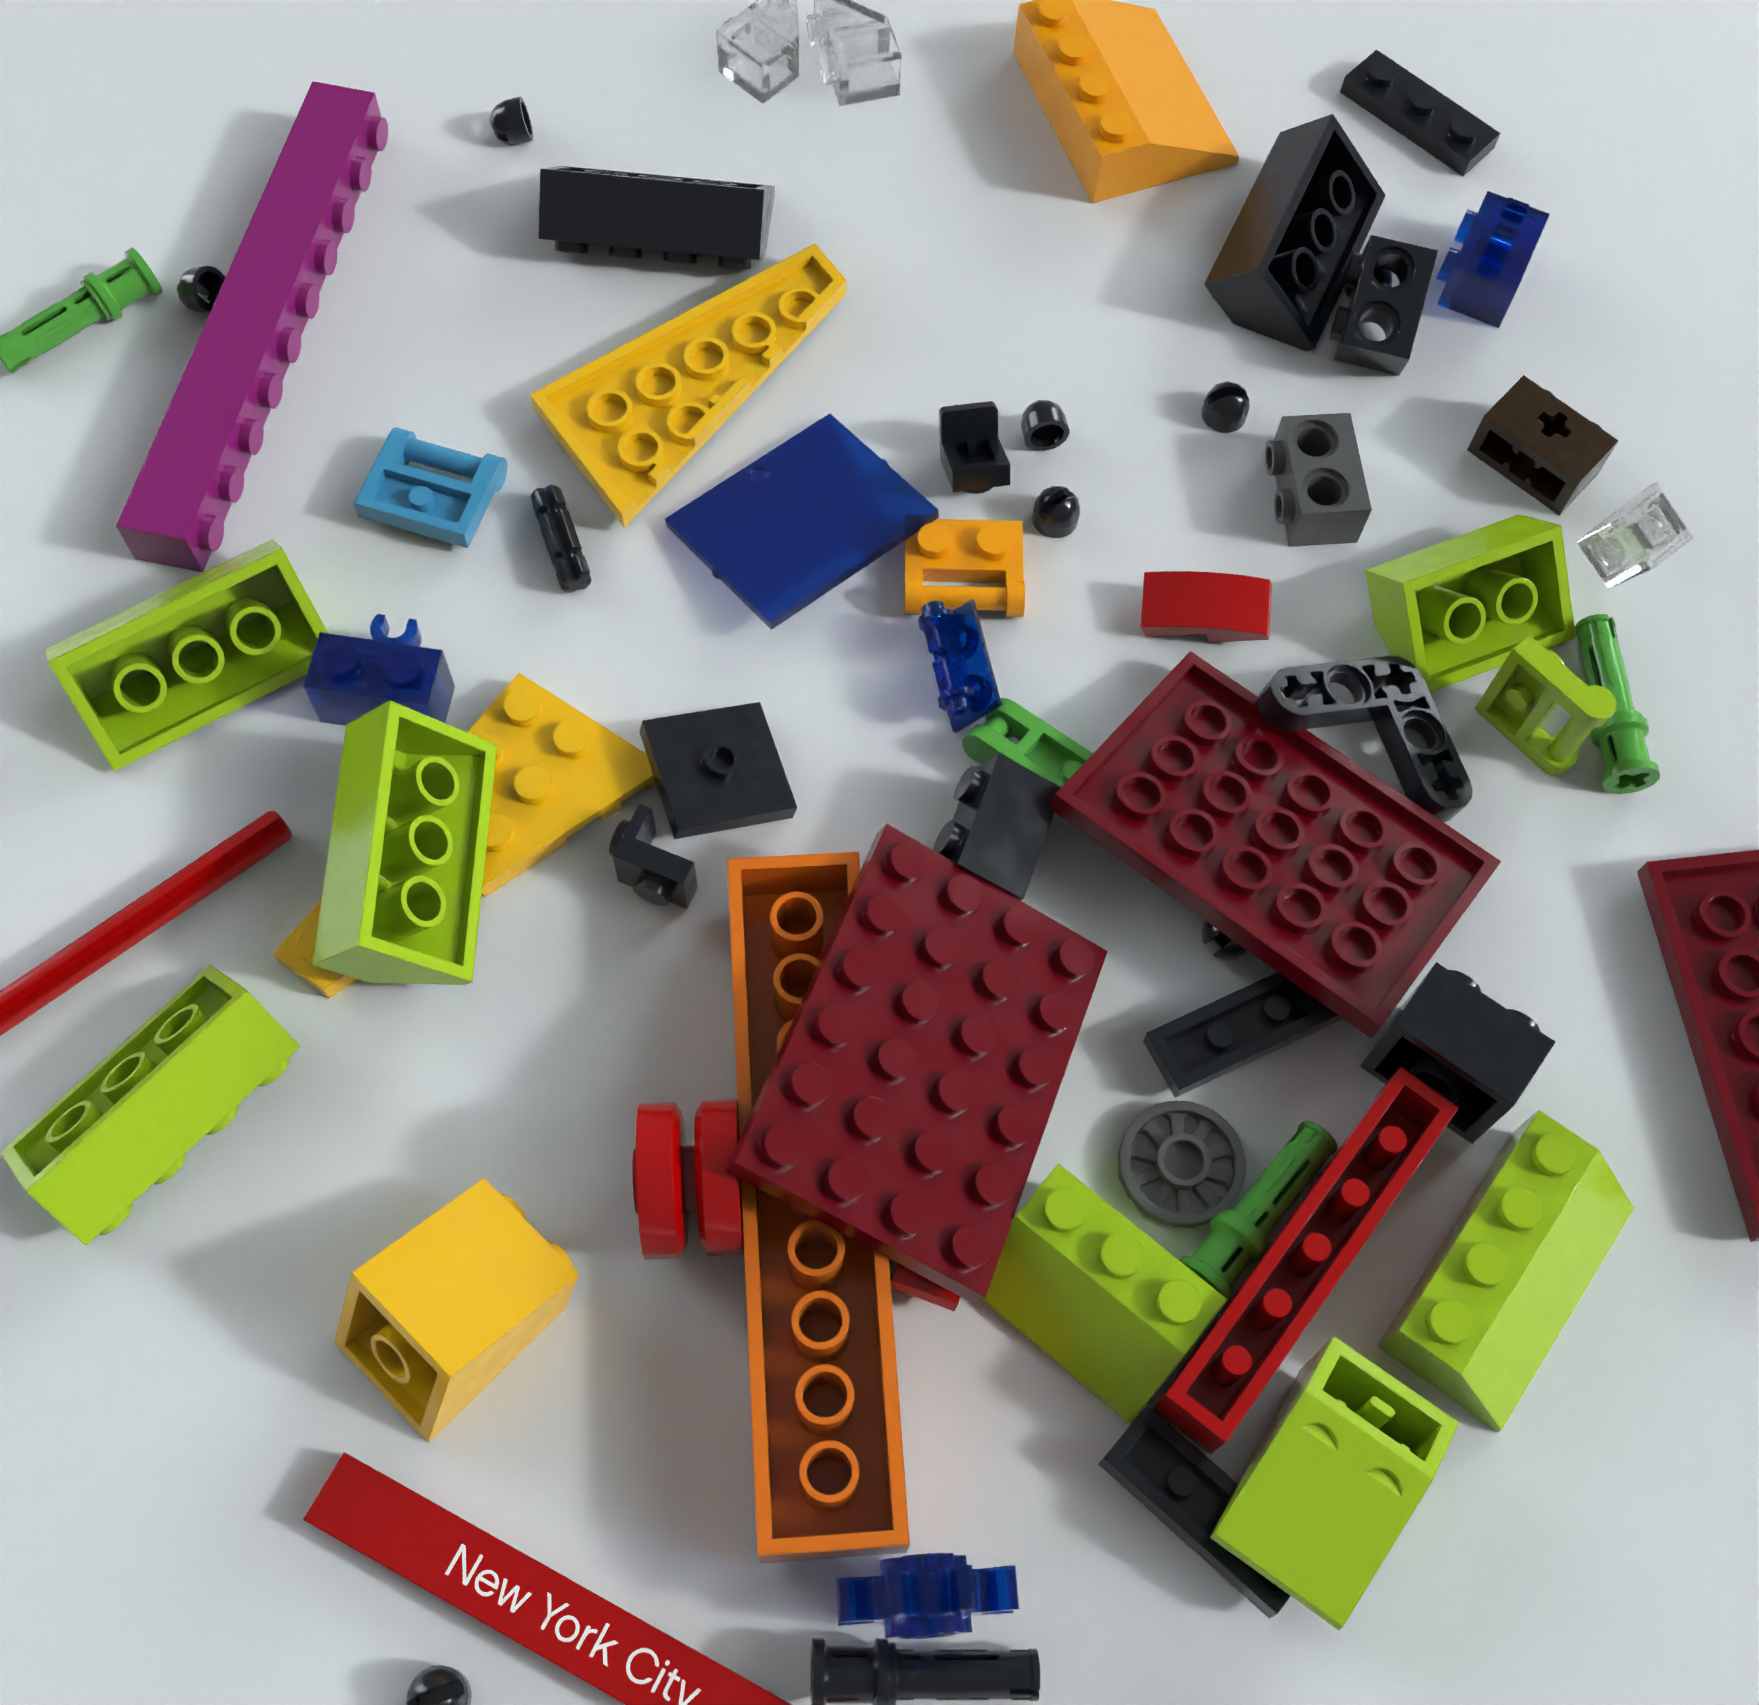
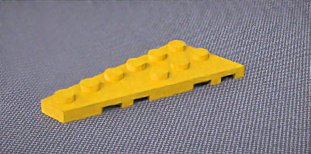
M813 244L530 394L533 410L625 528L846 295V278L820 248Z
M520 673L515 676L467 731V733L497 745L482 887L483 897H486L566 845L570 835L596 818L600 817L604 820L622 808L621 802L646 786L649 789L657 786L646 753ZM320 900L273 955L280 965L330 998L358 979L312 965L321 907Z

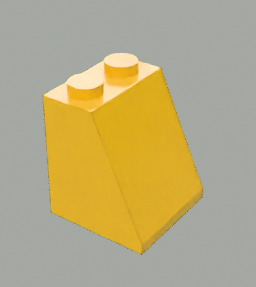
M483 1178L351 1273L334 1343L428 1443L566 1309L580 1274L573 1268L568 1254L558 1244L547 1242L528 1223L521 1207L514 1199L508 1195L500 1194Z

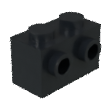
M1001 753L977 767L970 766L960 778L954 792V799L959 801L954 817L940 831L933 850L955 862L954 866L1000 888L1019 900H1023L1054 816V812L1049 807L1055 793L1061 787Z

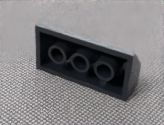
M1334 114L1279 133L1204 283L1214 300L1220 305L1233 324L1304 351L1316 348L1344 287L1343 283L1353 252H1360L1386 196Z
M571 166L541 168L539 239L555 240V250L561 252L588 253V244L609 246V255L614 257L642 258V249L664 251L663 260L667 262L695 264L697 262V254L718 256V266L751 269V259L760 260L766 254L775 186Z

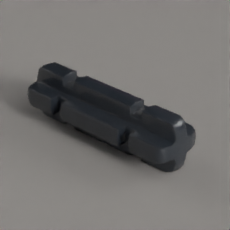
M551 484L545 488H537L531 494L533 509L537 521H539L552 564L555 567L560 588L567 593H572L578 589H586L592 581L585 556L582 554V547L570 513L566 508L562 490L558 486Z

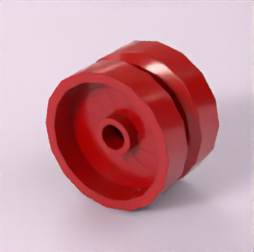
M737 1099L703 1100L695 1113L694 1145H686L683 1114L675 1102L639 1104L636 1118V1149L633 1150L632 1179L635 1213L638 1214L639 1234L644 1260L681 1257L688 1244L689 1212H697L699 1240L701 1247L708 1256L744 1254L741 1179L726 1171L739 1141Z

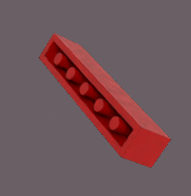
M1400 1067L1375 1096L1267 1247L1266 1252L1254 1265L1152 1409L1209 1454L1223 1446L1459 1107Z

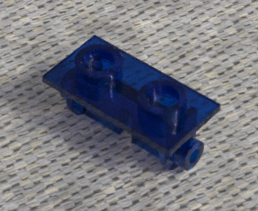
M971 599L955 610L945 608V604L941 601L929 602L921 608L922 615L918 618L919 628L925 633L929 653L933 654L935 660L932 665L940 693L938 704L940 709L947 711L952 731L955 733L1002 706L976 604Z

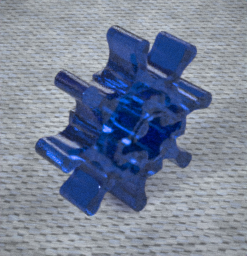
M953 1553L915 1554L880 1560L881 1576L836 1578L835 1583L838 1626L882 1623L884 1625L885 1638L925 1639L972 1632L971 1616L1012 1614L1013 1610H1019L1016 1566L972 1569V1565H967L966 1555H953Z

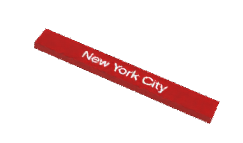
M343 1452L303 1518L309 1524L625 1705H792Z

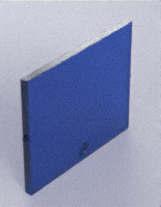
M829 413L665 518L666 526L712 571L713 577L720 579L772 630L917 533L922 526L939 518V510L894 471L885 459H881Z

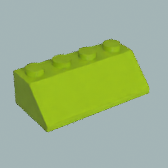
M273 539L45 649L48 664L114 771L341 657L283 548Z
M391 700L346 725L313 966L369 983L466 985L473 982L497 752L496 744Z
M210 964L5 1147L0 1154L24 1190L87 1246L99 1234L106 1235L118 1228L129 1216L133 1207L132 1203L152 1184H161L175 1175L184 1164L186 1153L206 1134L213 1135L225 1128L236 1116L239 1110L238 1104L258 1086H266L280 1077L290 1063L289 1057L301 1046L245 988Z
M1538 1110L1511 1134L1377 1345V1347L1496 1432L1503 1429L1634 1210L1633 1205L1601 1152L1542 1111Z

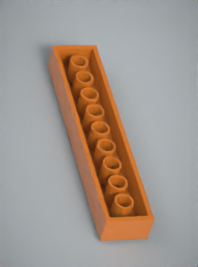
M859 852L727 859L739 1139L860 872ZM741 1179L757 1553L759 1562L761 1564L907 1553L910 1546L889 1258Z

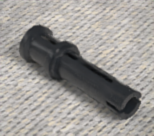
M812 1638L810 1669L811 1705H826L827 1703L896 1705V1700L914 1699L1039 1700L1040 1662L1037 1649L1010 1651L896 1649L895 1642H888L887 1638H876L872 1646H827L824 1638Z

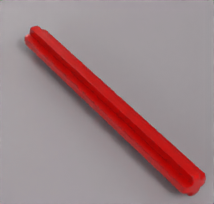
M275 811L266 812L0 990V1036L288 842L292 837V833L283 818Z

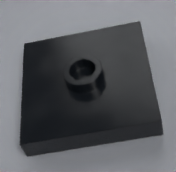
M760 702L642 721L639 733L674 839L793 818L797 805Z

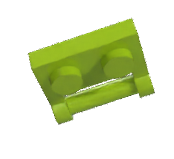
M1529 634L1511 650L1476 705L1475 710L1542 771L1549 775L1562 776L1568 773L1578 760V748L1591 731L1596 727L1606 724L1613 715L1617 702L1612 692L1605 687L1586 685L1565 666L1563 660L1555 652L1545 649ZM1559 704L1571 717L1557 736H1550L1541 727Z

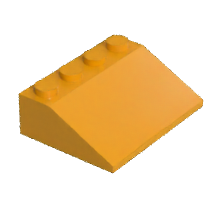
M1033 0L1019 4L1013 54L1092 203L1238 163L1239 155L1155 9L1112 0Z

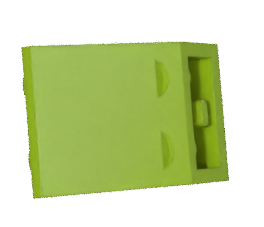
M1333 1336L1299 1370L1210 1538L1334 1628L1340 1630L1345 1625L1432 1483L1459 1422Z

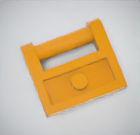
M905 518L904 615H922L923 609L1004 611L1005 617H1023L1025 610L1022 521ZM923 581L1004 583V587L923 585Z

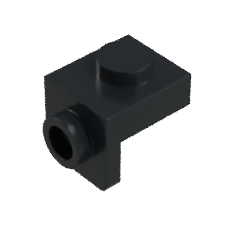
M993 401L940 408V460L952 491L979 494L987 492L993 487L1010 485V463L998 438V409Z
M639 804L630 821L624 819L619 823L610 842L609 854L613 857L618 882L633 887L634 892L639 897L652 904L667 906L671 902L688 909L698 888L695 864L693 861L651 845L656 835L653 810L650 807Z

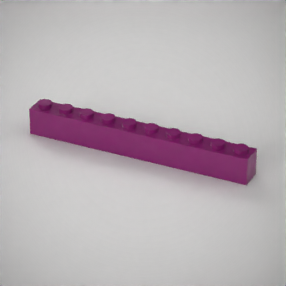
M312 81L116 524L117 529L135 559L203 573L211 552L217 551L221 546L224 536V521L231 504L236 503L242 495L245 470L251 456L258 454L261 449L264 437L263 427L271 408L275 409L280 403L284 376L289 364L295 363L299 357L301 336L308 319H313L317 314L320 299L319 292L326 275H332L335 270L337 249L343 234L349 233L352 229L355 217L354 208L361 191L366 192L369 188L372 175L371 167L377 152L383 151L386 147L388 123L385 118L381 117L375 92Z

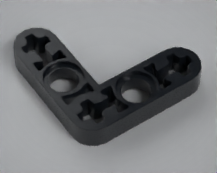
M1382 656L1287 667L1279 670L1259 694L1258 705L1260 712L1270 724L1281 730L1297 731L1373 721L1406 797L1444 823L1458 814L1472 798L1473 789L1470 779L1420 671L1409 660L1399 656ZM1383 681H1385V683H1386L1387 686H1381V687L1374 693V690L1377 689V688L1379 687V685H1380ZM1334 682L1344 685L1353 695L1354 704L1342 702L1335 697L1329 683ZM1304 699L1302 703L1298 706L1295 700ZM1404 728H1412L1423 735L1428 749L1423 750L1414 747L1405 737Z

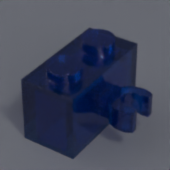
M1487 191L1478 213L1467 209L1454 241L1463 244L1461 251L1450 247L1436 279L1445 282L1446 285L1437 305L1499 328L1515 296L1550 214L1530 207L1529 204L1510 197L1506 198Z
M377 614L370 625V634L373 640L320 632L303 687L320 722L346 726L348 723L389 700L445 723L455 685L443 650L420 647L422 636L416 619H408L406 630L401 636L396 638L387 637L390 629L385 615Z

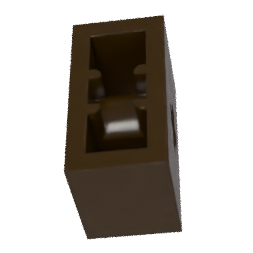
M1523 375L1483 416L1467 451L1560 516L1599 474L1619 440L1604 431L1598 424L1588 420L1556 398L1550 391L1543 389Z

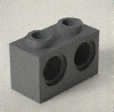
M1351 413L1282 416L1274 440L1268 441L1266 444L1265 467L1267 474L1275 476L1276 479L1275 518L1278 524H1285L1289 547L1357 543L1372 508Z

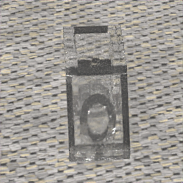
M756 0L738 15L728 19L716 31L718 71L762 104L766 103L799 77L797 0Z
M814 0V13L806 16L808 37L812 48H820L819 63L822 79L825 86H833L839 106L900 95L902 54L888 17L851 0Z
M1655 482L1576 542L1607 588L1611 589L1657 567L1689 542L1693 536L1658 482Z

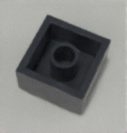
M1436 962L1400 1007L1359 1067L1384 1084L1388 1082L1400 1067L1407 1070L1459 1107L1446 1127L1473 1144L1515 1106L1556 1042L1540 1032L1537 1023L1529 1016L1517 1010L1506 1009L1482 993L1479 985L1472 978L1462 972L1448 970Z

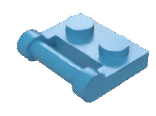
M394 427L354 501V506L358 517L468 548L494 493L501 490L505 482L508 468L506 458L488 453L482 458L416 439L414 432ZM412 461L471 478L472 481L471 483L412 467L408 464Z

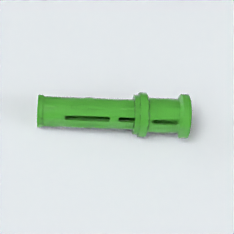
M133 247L124 252L125 259L98 275L92 272L83 276L84 280L80 282L82 286L80 289L37 313L9 332L0 336V360L11 374L17 372L18 369L62 344L78 334V332L103 318L107 322L118 320L122 317L121 310L150 293L153 296L161 294L163 290L160 283L141 255Z
M1595 614L1577 622L1575 633L1581 648L1588 685L1605 687L1612 692L1617 702L1616 710L1607 723L1591 731L1592 742L1601 748L1605 771L1601 775L1602 786L1604 790L1614 794L1638 792L1654 785L1660 779L1658 764L1650 761L1645 741V737L1649 733L1647 719L1640 712L1635 711L1626 669L1618 644L1615 620L1613 617L1609 618L1607 614Z
M1302 1121L1294 1135L1269 1166L1263 1170L1260 1177L1235 1208L1215 1214L1209 1225L1211 1232L1191 1256L1184 1255L1179 1259L1180 1262L1228 1299L1223 1306L1231 1298L1232 1293L1229 1288L1250 1262L1257 1263L1266 1252L1267 1240L1265 1237L1299 1197L1302 1190L1329 1156L1336 1152L1338 1148L1336 1140L1320 1125L1312 1121H1307L1306 1123Z

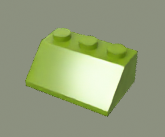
M1518 514L1365 570L1375 628L1392 656L1402 657L1415 665L1422 674L1430 693L1502 666L1511 650L1529 634L1545 649L1576 638L1562 525Z
M1058 1163L1012 1219L1013 1221L988 1292L981 1301L1125 1422L1130 1424L1228 1299Z

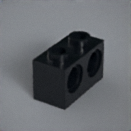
M1371 235L1362 254L1352 253L1343 286L1353 288L1348 308L1338 306L1329 336L1330 340L1338 341L1334 357L1335 361L1397 376L1400 375L1411 356L1438 250ZM1385 269L1393 272L1397 276L1400 285L1395 287L1381 285L1376 280L1374 271ZM1366 322L1379 325L1383 329L1386 339L1371 341L1365 338L1360 331L1359 325Z

